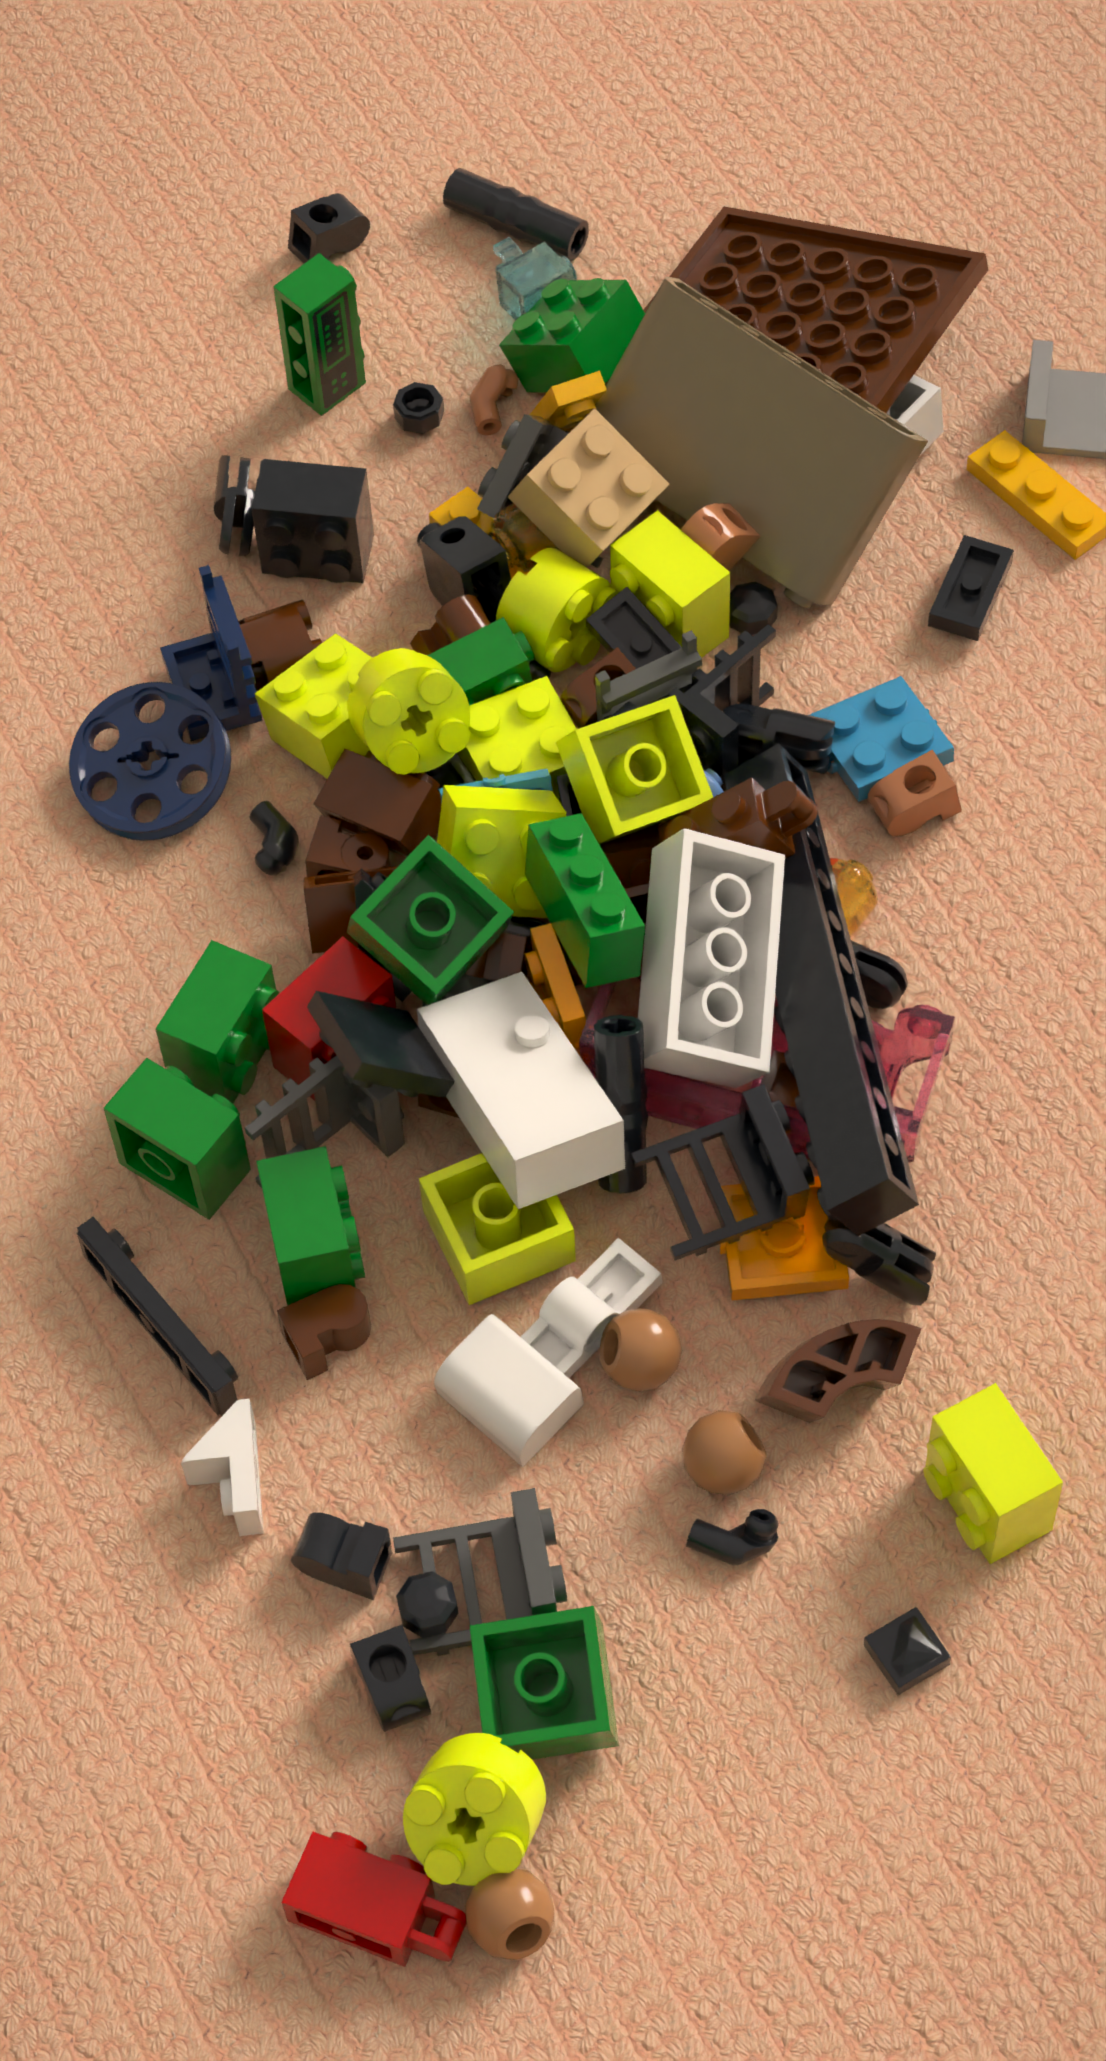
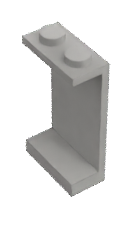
M1033 340L1022 444L1033 453L1106 459V373L1051 369L1053 341Z

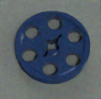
M165 682L136 684L110 695L99 703L85 718L75 735L70 751V780L74 793L83 808L107 831L131 840L148 841L163 839L192 827L207 815L217 803L225 789L230 774L231 746L222 722L211 706L198 694L185 687ZM153 700L164 702L165 710L161 718L151 723L140 721V710L146 703ZM204 721L209 724V732L201 742L188 744L183 741V733L191 723ZM109 728L119 731L118 742L113 748L102 752L94 749V740L101 731ZM155 751L161 760L152 761L151 769L146 771L140 762L148 761L149 753ZM193 771L207 773L208 780L206 786L196 794H186L181 791L182 781L187 774ZM104 778L117 780V790L112 797L105 801L92 799V789L99 780ZM149 799H156L161 802V811L156 819L147 823L136 821V809L141 803Z

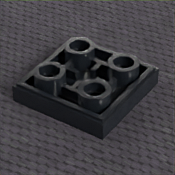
M315 992L307 1008L320 1028V1038L333 1048L343 1064L342 1072L348 1080L364 1088H370L373 1084L391 1087L409 1097H417L419 1093L435 1097H446L455 1081L408 1011L325 992Z

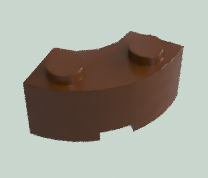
M872 1319L850 1322L829 1329L801 1343L783 1357L765 1379L755 1401L811 1423L824 1418L835 1399L850 1388L866 1386L887 1390L902 1383L921 1328L893 1320Z

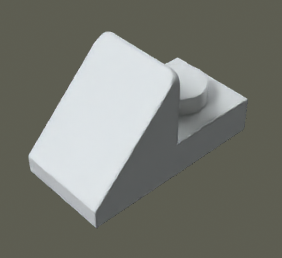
M250 1398L240 1399L227 1410L185 1455L181 1465L188 1485L220 1483L223 1515H234L239 1536L264 1534L256 1422Z

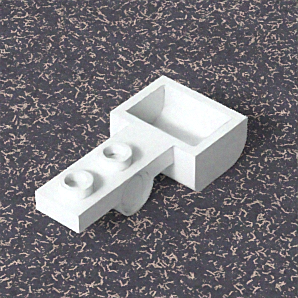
M617 1238L578 1279L573 1276L568 1277L552 1290L540 1309L539 1319L521 1337L494 1314L487 1316L451 1352L440 1366L434 1379L437 1393L520 1466L524 1467L584 1405L581 1388L569 1378L600 1348L602 1333L606 1325L622 1312L638 1309L663 1283L662 1274L621 1239Z

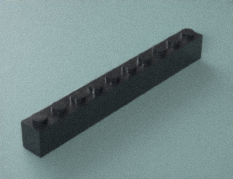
M779 743L724 774L727 790L751 777L765 790L783 781H792L807 797L815 802L808 772ZM817 814L816 819L810 826L792 835L795 854L786 858L784 863L775 989L778 1006L774 1008V1015L778 1025L786 1035L789 1050L785 1051L784 1057L790 1072L796 1078L799 1095L795 1097V1104L800 1116L807 1124L810 1141L806 1143V1150L812 1164L818 1170L821 1188L817 1190L819 1203L829 1219L832 1221L839 1220L853 1233L860 1236L918 1206L919 1202L819 815Z

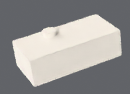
M685 828L652 848L638 1019L643 1022L645 1068L735 1089L770 1072L785 863L784 854Z
M523 972L417 1009L418 1027L455 1081L446 1095L447 1099L518 1209L625 1169L624 1120Z

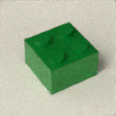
M595 278L592 280L558 279L551 282L542 290V297L527 313L515 320L512 325L513 329L499 344L500 348L526 392L547 393L552 386L597 371L601 372L603 381L606 383L645 315L644 310L627 280Z
M427 835L351 915L347 933L426 1005H430L440 1001L508 928L514 911L431 836Z
M211 940L155 1029L165 1068L168 1065L178 1068L189 1077L194 1087L210 1097L212 1094H219L233 1104L239 1094L245 1095L255 1081L258 1070L257 1064L265 1051L270 1050L262 1009L279 994V991L276 990L272 965Z
M146 1058L103 1108L119 1164L208 1220L212 1218L251 1170L238 1109L225 1097L219 1094H212L210 1097L194 1087L189 1077L174 1066L168 1065L166 1068H163Z
M326 1146L256 1161L287 1306L330 1286L346 1284L356 1288L355 1280L365 1278V1272L342 1165L330 1167Z
M594 1606L469 1625L482 1733L502 1738L501 1744L517 1753L521 1749L532 1760L619 1746L603 1623Z

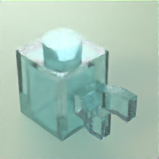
M510 237L493 245L494 253L502 260V263L495 268L500 306L514 320L527 313L542 297V290L551 282L558 279L577 280L576 271L569 259L565 256L560 257L545 242L525 253H522L519 246Z

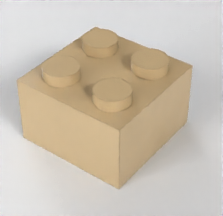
M594 408L523 478L508 498L564 554L588 567L667 488L669 483Z

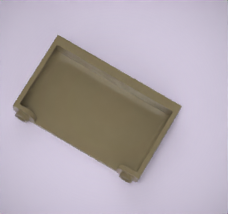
M673 277L664 278L606 384L607 391L595 404L596 410L669 483L656 500L687 521L706 505L729 503L760 535L759 539L742 558L786 587L784 591L785 596L805 608H811L813 603L819 605H832L928 442L922 436L691 286Z

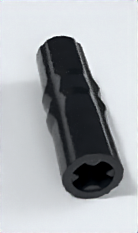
M463 168L454 170L446 182L443 192V204L445 207L487 224L497 232L508 233L518 241L529 242L569 260L576 259L586 244L589 234V224L586 220L550 206L535 196L525 195L514 187L503 186Z
M612 1015L604 1017L594 1024L595 1079L624 1120L625 1169L598 1179L599 1186L608 1192L631 1193L644 1188V1185L647 1183V1165L635 1167L631 1159V1153L646 1148V1128L649 1117L645 1105L648 1089L644 1077L643 1022L632 1016Z

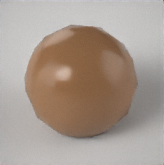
M649 1309L626 1310L617 1315L606 1325L600 1341V1362L603 1370L615 1384L632 1391L655 1390L665 1384L678 1369L682 1354L679 1333L666 1316Z
M718 1410L699 1418L688 1430L682 1446L684 1468L697 1487L711 1493L727 1496L749 1488L760 1476L767 1458L765 1448L751 1424L742 1414L731 1411Z
M516 1868L511 1873L489 1875L474 1886L468 1894L465 1905L466 1924L471 1938L492 1957L509 1960L528 1957L545 1944L552 1931L554 1923L552 1896L547 1886L528 1870Z

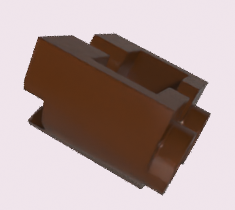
M303 599L238 621L252 658V664L250 665L255 676L256 683H254L257 692L322 643L320 638L312 641L310 639L308 630L312 629V622Z

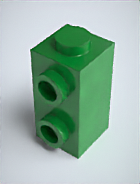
M504 617L427 655L439 662L457 681L466 694L469 706L532 682L529 662L535 660L532 648L522 631L515 634L512 633Z

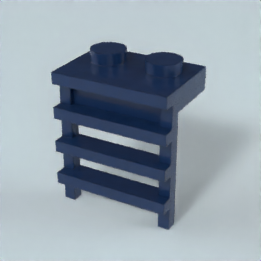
M209 565L200 567L199 573L211 633L160 647L170 683L185 687L203 698L216 713L225 730L229 731L262 721V715L255 696L257 692L254 683H256L255 676L250 665L252 664V658L222 575L213 578ZM204 721L191 723L186 728L190 741L205 738L209 732V724Z

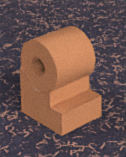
M729 503L706 505L698 510L681 528L682 532L728 571L737 564L760 537L754 528Z
M933 749L879 780L870 789L867 798L889 834L896 837L916 831L928 820L938 815L944 821L962 812L956 785Z

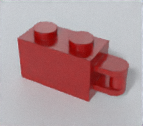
M312 1831L281 1902L288 1922L403 1967H406L412 1950L442 1961H452L456 1947L466 1927V1914L454 1906L434 1899L435 1893L432 1880L425 1875L426 1872L421 1864L401 1855L393 1854L389 1860L368 1853L366 1852L367 1846L363 1842L345 1833L333 1832L329 1838ZM426 1917L439 1921L433 1937L420 1932Z

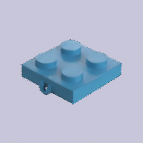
M902 676L810 714V716L835 721L834 734L831 736L833 738L831 753L828 755L830 757L828 772L830 774L837 772L858 802L868 798L870 789L879 780L932 749L943 766L954 761L953 745L937 725L936 719L931 717L929 710L925 709Z

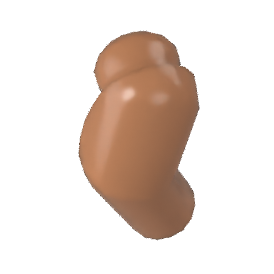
M502 364L487 368L470 394V404L476 428L482 435H493L501 429L502 424L496 401L500 395L504 397L511 396L513 394L512 389H517L518 376L515 371L506 369Z

